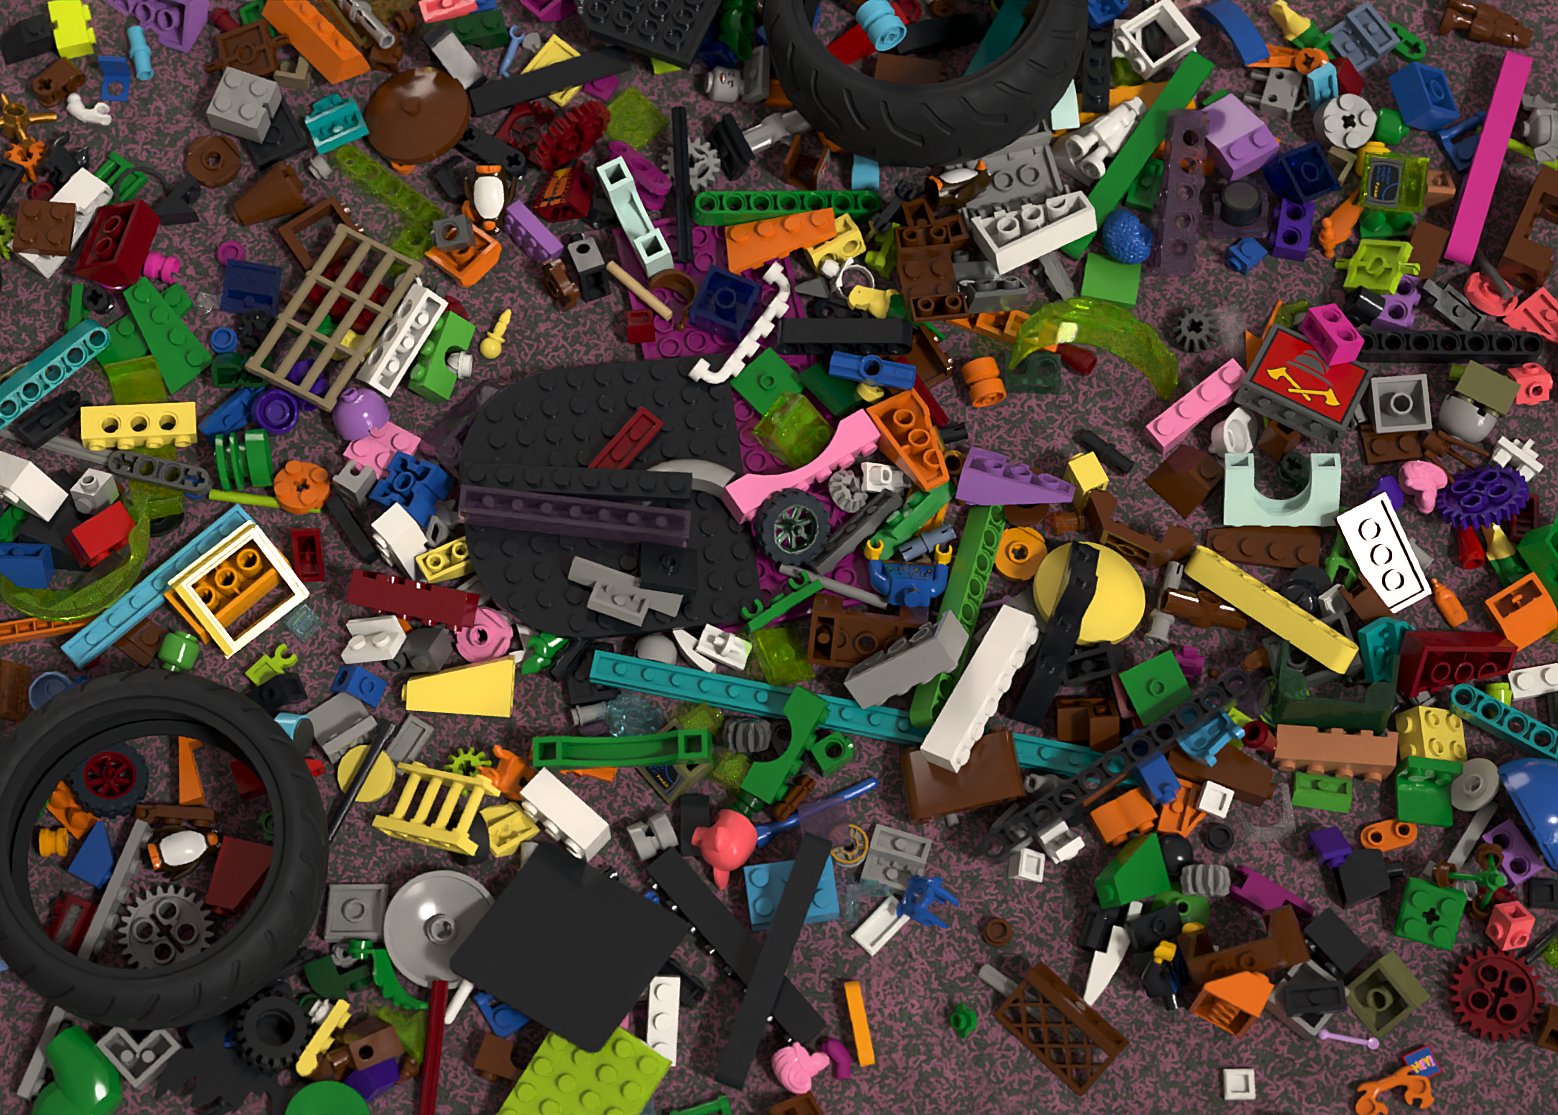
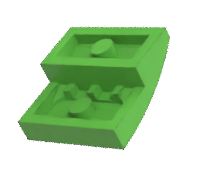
M1088 252L1080 300L1134 309L1142 262L1134 265L1124 264L1111 256Z

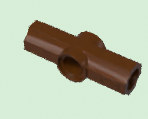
M1168 587L1161 596L1160 610L1162 613L1186 618L1189 622L1201 628H1210L1211 625L1240 632L1242 629H1245L1248 622V615L1207 591H1199L1197 594Z

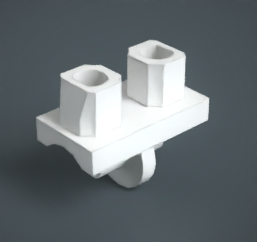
M1502 436L1494 447V453L1489 461L1490 466L1494 469L1498 465H1501L1503 469L1507 463L1511 464L1516 470H1519L1520 476H1525L1527 483L1530 480L1534 481L1544 467L1536 461L1539 455L1530 449L1535 443L1532 439L1523 444L1516 438L1512 443Z
M870 462L861 463V469L864 474L861 478V491L880 493L884 488L898 493L900 496H904V488L911 487L910 478L896 466Z
M706 624L695 651L738 671H743L753 644L736 637L731 632L727 633Z

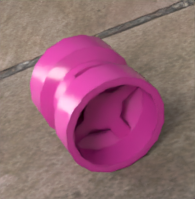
M151 251L145 261L144 276L151 279L161 278L162 282L173 284L176 278L170 277L171 271L178 273L180 260L172 256L166 258L159 252Z

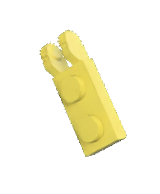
M339 999L300 1056L296 1064V1070L299 1075L303 1077L310 1076L312 1070H315L318 1066L316 1057L319 1052L325 1054L335 1039L330 1036L336 1027L342 1029L352 1014L348 1012L350 1004L344 1000Z

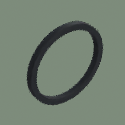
M135 167L126 171L119 178L115 186V201L117 204L121 203L119 189L124 178L133 172L145 171L154 174L161 180L166 191V198L170 194V188L166 179L159 172L148 167Z

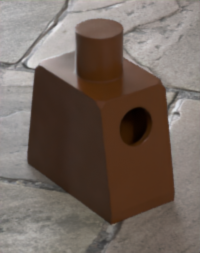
M374 1016L338 1035L336 1042L339 1048L327 1053L326 1057L333 1070L347 1065L360 1071L397 1056L404 1051L394 1025Z

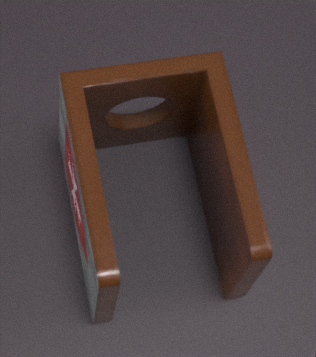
M796 134L784 160L783 182L805 191H818L830 164V146L825 145L819 160L800 154L801 135ZM804 166L811 167L814 170L813 178L810 180L801 179L798 175L800 168Z

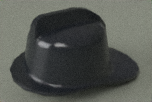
M1307 565L1299 567L1292 572L1275 592L1312 616H1315L1321 610L1317 598L1332 588L1330 577L1323 569L1318 566Z

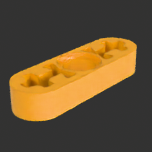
M859 981L843 982L850 1022L853 1025L852 1032L859 1066L875 1064Z

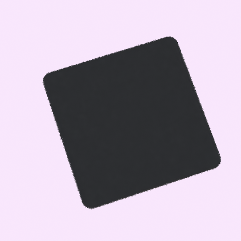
M543 843L536 849L452 955L449 967L458 976L583 1051L593 1054L602 1050L688 933V924L684 919L557 845Z

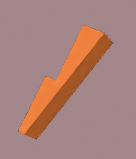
M179 736V803L184 807H196L206 804L193 754L194 749L204 747L203 742Z

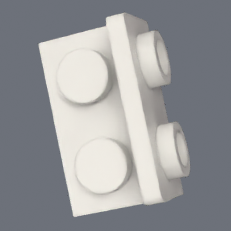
M394 615L349 620L346 626L352 635V639L348 642L341 656L345 664L394 659L407 636Z

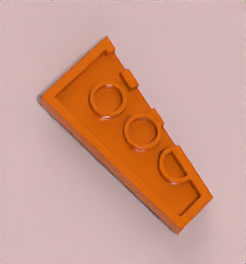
M833 207L725 227L731 279L740 276L741 271L751 267L753 270L764 266V262L779 257V259L787 257L793 250L801 247L807 249L836 237L837 231Z

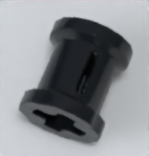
M91 286L84 291V305L98 315L108 314L114 308L115 300L113 296L102 287Z

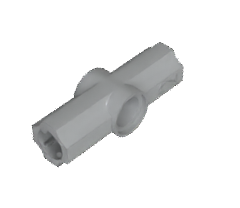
M794 110L784 115L781 113L772 114L766 117L760 125L742 133L753 153L756 154L770 147L778 149V146L784 143L788 145L793 141L796 134L801 135L814 128L797 110Z

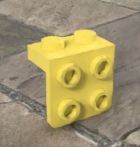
M1416 706L1395 715L1396 729L1399 732L1398 744L1401 761L1407 756L1462 762L1463 766H1465L1464 762L1468 760L1461 717L1451 712V710Z

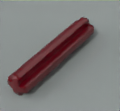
M903 355L893 361L910 365ZM916 373L913 388L928 406L933 426L936 425L942 428L949 422V418Z

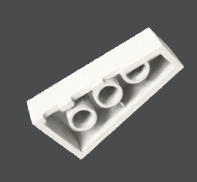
M84 168L73 174L66 185L50 200L52 202L76 203L77 205L71 251L93 223L99 207L107 205L115 195L106 183ZM12 239V241L7 245L12 251H13V248H12L13 239ZM15 253L23 263L46 279L51 277L66 258L65 256Z
M1082 191L1046 199V203L1041 205H1032V203L1022 205L1021 210L1006 213L1005 210L994 212L993 217L981 219V216L971 218L974 240L999 276L1097 230L1095 208Z

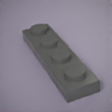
M884 488L828 539L826 545H822L820 548L822 551L818 556L814 555L811 557L812 560L804 564L809 570L820 576L831 572L845 555L852 553L865 537L872 535L885 519L897 511L904 503L901 496Z

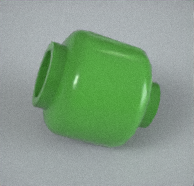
M177 629L175 633H168L158 651V658L165 662L163 668L179 672L180 669L185 671L191 670L200 652V646L196 643L197 638Z

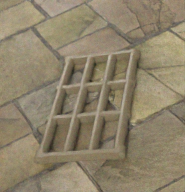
M339 223L332 233V239L312 269L306 272V278L282 314H278L276 317V323L255 355L250 356L244 366L248 372L266 379L327 412L332 411L337 403L336 399L359 363L362 364L365 360V354L387 320H391L393 317L394 309L413 280L418 278L424 269L421 263L352 230L342 223ZM348 237L360 243V245L334 283L322 277L321 274L344 239ZM372 249L384 255V257L358 295L346 289L345 286L368 251ZM396 261L408 267V269L382 307L369 299L392 263ZM316 283L328 289L329 292L305 326L292 318ZM340 295L354 303L331 338H328L316 332V330ZM366 308L377 314V317L356 349L352 350L340 344L362 309ZM289 327L301 334L273 374L260 366L285 328ZM310 339L325 347L300 385L297 386L285 380V377ZM336 351L348 357L349 360L322 399L310 393L309 390Z

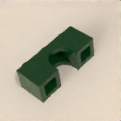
M502 8L442 20L463 46L476 44L480 45L483 51L509 46ZM440 21L423 24L424 34ZM428 49L430 61H438Z

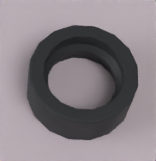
M464 810L452 812L446 826L448 831L452 832L453 828H457ZM477 810L467 832L469 834L468 839L478 845L474 856L450 851L454 861L459 866L483 863L488 858L490 852L489 831L482 814Z

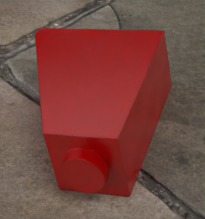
M224 836L205 900L207 907L212 909L211 913L213 915L228 918L229 913L239 914L265 882L273 855V846Z

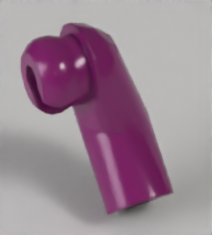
M830 1038L829 1040H824L821 1043L820 1050L836 1062L835 1079L850 1080V1052L837 1039Z

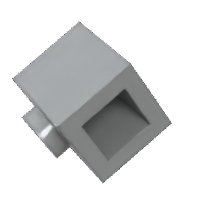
M91 468L70 489L77 511L84 514H99L110 507L119 496L113 474Z

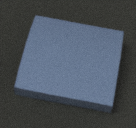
M1368 1L1348 13L1344 21L1325 32V34L1330 32L1334 35L1332 42L1329 44L1334 53L1339 58L1348 57L1359 74L1378 62L1401 41Z

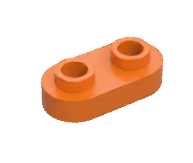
M1396 818L1372 824L1361 832L1359 837L1360 846L1362 849H1380L1382 853L1411 845L1416 839L1417 827L1415 824L1397 822ZM1398 828H1406L1408 834L1401 835L1398 831ZM1372 834H1376L1379 836V843H1375L1371 840Z

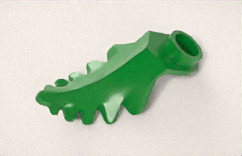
M349 940V947H346V952L352 953L351 958L369 959V954H372L374 963L373 980L375 985L382 988V995L385 999L392 998L395 1006L401 1005L406 1010L410 1008L415 1010L429 1008V1003L413 998L401 987L394 974L386 949L374 948L372 940Z

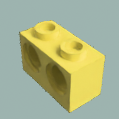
M848 213L835 219L836 237L803 249L806 259L818 276L823 275L820 272V268L826 259L833 260L841 265L848 258H854L866 251L860 229Z
M1094 452L1086 455L1079 453L1069 460L1063 477L1064 481L1076 485L1072 502L1077 511L1086 507L1092 488L1097 491L1106 490L1109 482Z

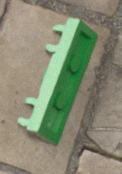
M802 570L798 574L802 579V584L797 585L792 578L786 581L787 587L793 593L787 597L784 593L769 601L771 604L769 609L763 612V605L758 599L752 602L756 609L755 614H750L746 607H743L740 610V615L744 620L749 621L742 628L746 635H751L815 595V593H818L823 588L819 579L809 584V575L806 571Z

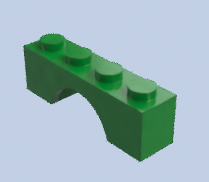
M796 685L782 710L788 718L792 729V737L788 749L781 757L774 761L753 762L740 787L768 804H775L777 800L781 802L789 789V786L785 784L790 775L795 776L802 766L803 761L800 760V757L804 750L809 751L816 741L815 730L819 724L823 726L831 713V710L828 709L831 702L801 685Z

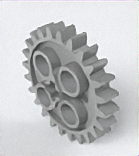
M170 885L167 893H164L163 889L158 886L157 895L154 896L147 890V899L145 901L136 897L135 899L139 906L137 908L127 907L132 915L130 917H121L122 921L127 924V927L118 929L122 935L126 936L118 941L119 944L128 947L122 952V955L124 957H131L128 964L131 967L138 965L137 969L156 968L186 960L209 948L211 945L207 943L208 940L216 939L214 933L208 932V930L213 929L216 925L213 921H206L212 916L210 910L202 911L206 906L205 902L201 900L195 903L198 896L193 892L187 897V891L183 887L176 894L173 885ZM167 908H176V914L173 918L163 919V913ZM152 914L157 916L184 948L185 951L183 953H179L150 919ZM153 927V933L150 937L146 939L140 938V932L143 928ZM194 929L195 934L189 941L181 940L182 933L185 930ZM170 948L172 950L171 956L168 959L158 960L159 952L162 949Z

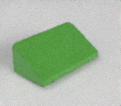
M1294 772L1291 805L1343 813L1349 812L1352 802V780Z

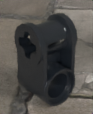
M1359 285L1356 289L1345 294L1346 303L1342 313L1353 327L1357 328L1370 320H1375L1381 314L1386 299Z

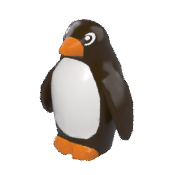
M978 160L975 168L972 170L959 167L935 176L926 177L925 195L933 212L939 211L946 204H950L952 209L967 207L968 202L974 200L991 184L992 175L985 167L984 162Z
M504 165L476 166L473 189L468 177H465L464 180L466 197L479 216L480 227L482 231L491 236L500 233L506 208L512 204L516 194L517 179L513 176L508 189Z
M165 825L155 829V832L169 834L148 844L147 849L154 873L180 870L169 879L170 882H174L190 875L206 857L219 851L223 836L218 830L198 831L180 825Z

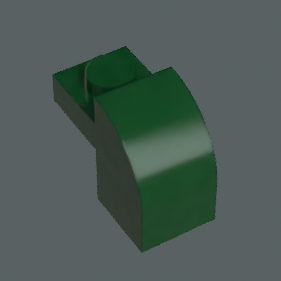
M331 954L303 965L308 981L315 993L323 1000L329 999L328 1002L334 1005L337 1004L339 999L351 1003L347 991L352 990L353 993L363 991L369 987V982L374 981L367 964L340 975Z

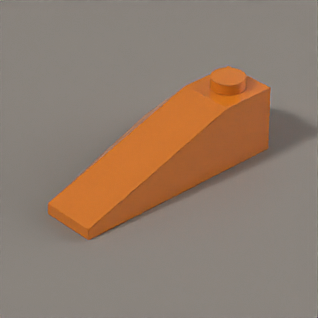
M912 388V391L906 390L866 408L865 413L881 433L877 443L878 449L924 492L949 481L950 477L944 457L937 443V434L930 420L929 408L914 388Z

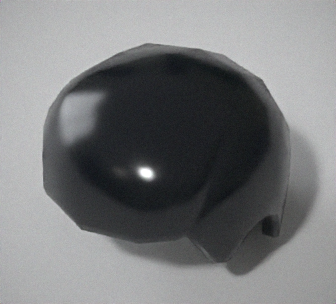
M1166 832L1157 837L1168 877L1178 878L1182 876V868L1194 863L1193 847L1189 840L1180 833Z

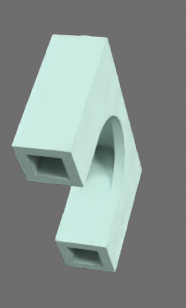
M622 156L598 167L597 172L602 188L649 281L659 272L675 269L671 252L659 228L655 229L637 193L634 179Z
M1225 453L1223 487L1224 525L1235 527L1243 525H1260L1263 527L1272 525L1291 527L1336 526L1333 517L1339 514L1340 454L1311 453L1310 477L1306 488L1293 498L1274 500L1260 494L1254 486L1253 453Z

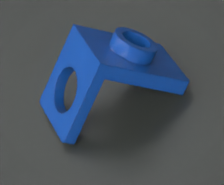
M98 56V63L104 75L100 99L103 101L127 102L131 71L126 58ZM113 82H120L123 85V91L121 94L114 96L108 93V86Z
M341 665L329 691L333 693H348L365 704L377 708L387 682L358 665ZM347 673L345 681L340 685L342 677Z

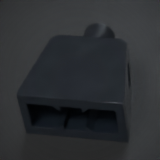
M582 233L572 235L569 238L570 244L567 246L570 264L585 303L611 295L606 265L594 238H585Z
M1351 849L1352 854L1345 860L1346 863L1332 868L1343 910L1387 894L1391 889L1389 879L1403 876L1400 860L1384 862L1380 849Z

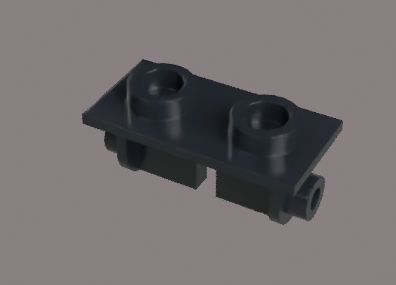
M670 957L657 974L680 976L679 1003L684 1008L689 1007L692 1010L698 1002L703 1000L707 988L704 987L699 978L683 970L674 958Z

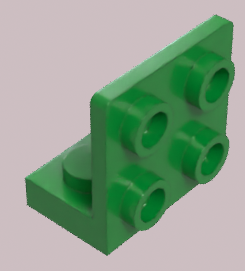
M1407 756L1394 768L1397 822L1443 828L1451 827L1453 825L1451 783L1463 774V763Z

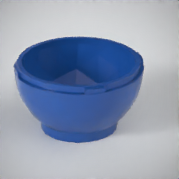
M1522 758L1501 765V767L1497 768V772L1550 866L1552 869L1558 868V761L1544 758Z

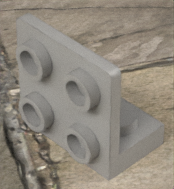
M339 693L306 714L313 724L315 739L332 765L341 760L350 749L359 745H365L377 737L375 732L378 728H376L377 723L372 715H369L360 700L348 693Z

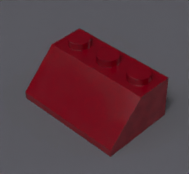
M142 199L99 207L73 272L76 275L114 288L136 284L161 219Z

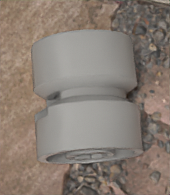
M663 810L649 816L647 823L639 821L626 827L627 834L641 862L656 856L658 849L666 851L672 846L679 845L675 832Z

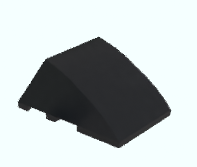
M61 469L50 479L62 488L68 496L48 522L29 513L20 531L18 543L50 544L54 569L103 573L114 552L113 549L109 550L111 555L91 568L87 564L80 568L62 541L71 530L95 515L77 511L70 489L78 480L66 470Z

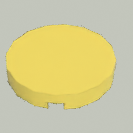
M359 745L350 749L342 757L338 767V782L344 793L347 792L372 745ZM382 750L356 801L373 803L391 790L395 781V766L385 750Z

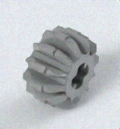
M1210 864L1185 866L1182 868L1181 876L1182 892L1186 896L1212 898L1226 896L1229 894L1230 886L1229 870L1225 866Z

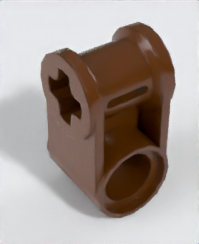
M62 57L35 78L33 90L37 94V99L41 106L52 108L57 106L71 93L78 90L77 86L80 88L85 83L86 75L67 57Z

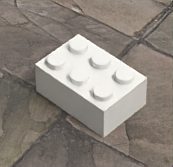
M543 768L520 792L521 805L525 809L523 811L524 814L534 823L538 820L541 821L546 827L544 831L556 842L561 839L567 846L566 851L575 857L582 858L588 863L611 838L609 824L546 768Z

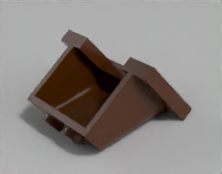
M1288 904L1262 912L1268 937L1215 952L1206 928L1178 935L1177 942L1197 992L1201 991L1206 983L1247 971L1252 974L1255 971L1265 974L1310 961L1311 955L1292 905Z

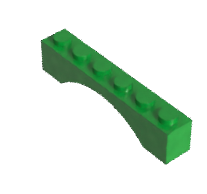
M707 728L675 730L665 733L626 737H533V767L538 771H541L543 768H546L548 771L713 763L712 734Z

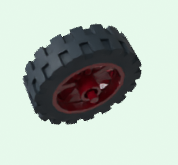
M125 742L114 744L84 760L70 772V792L73 794L75 803L77 805L80 804L84 812L87 814L91 812L96 818L102 819V816L108 817V819H116V816L122 815L124 817L130 814V810H136L137 804H140L146 796L149 783L148 765H145V759L142 754L138 755L136 753V748L131 745L129 747L124 745ZM111 762L119 764L121 767L116 770L111 767ZM106 763V768L102 771L96 765ZM127 770L131 779L119 778L118 776ZM89 771L101 777L87 781ZM116 784L129 786V788L121 794ZM101 785L102 790L100 794H97L90 787ZM106 791H113L115 796L106 797L105 793Z

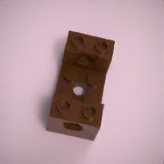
M1542 165L1529 190L1495 268L1502 279L1510 285L1530 294H1533L1537 286L1540 288L1543 286L1555 263L1550 260L1554 252L1553 249L1528 239L1537 217L1558 225V171Z
M815 593L806 663L851 669L880 650H883L886 654L895 641L904 636L907 640H910L914 634L920 631L919 627L928 622L929 607L901 605L899 616L843 610L844 596ZM863 636H870L874 639L875 644L871 647H864L859 643V639Z

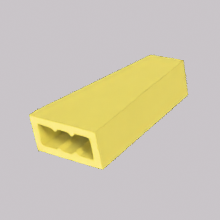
M508 655L443 669L439 672L411 676L407 684H403L402 701L406 702V710L510 717L513 712L516 655Z

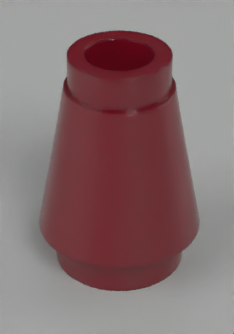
M1063 341L1059 343L1054 353V356L1059 358L1078 375L1088 376L1097 363V356L1093 355V351Z
M1251 721L1244 725L1242 729L1245 731V735L1242 737V741L1245 746L1268 753L1276 749L1277 739L1263 722Z

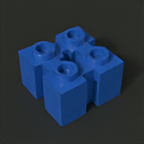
M397 450L386 468L390 474L386 480L380 479L369 498L384 513L395 503H398L416 521L419 527L426 529L432 515L434 516L437 512V509L434 507L436 501H443L454 481L438 465L425 460L419 462L414 456Z

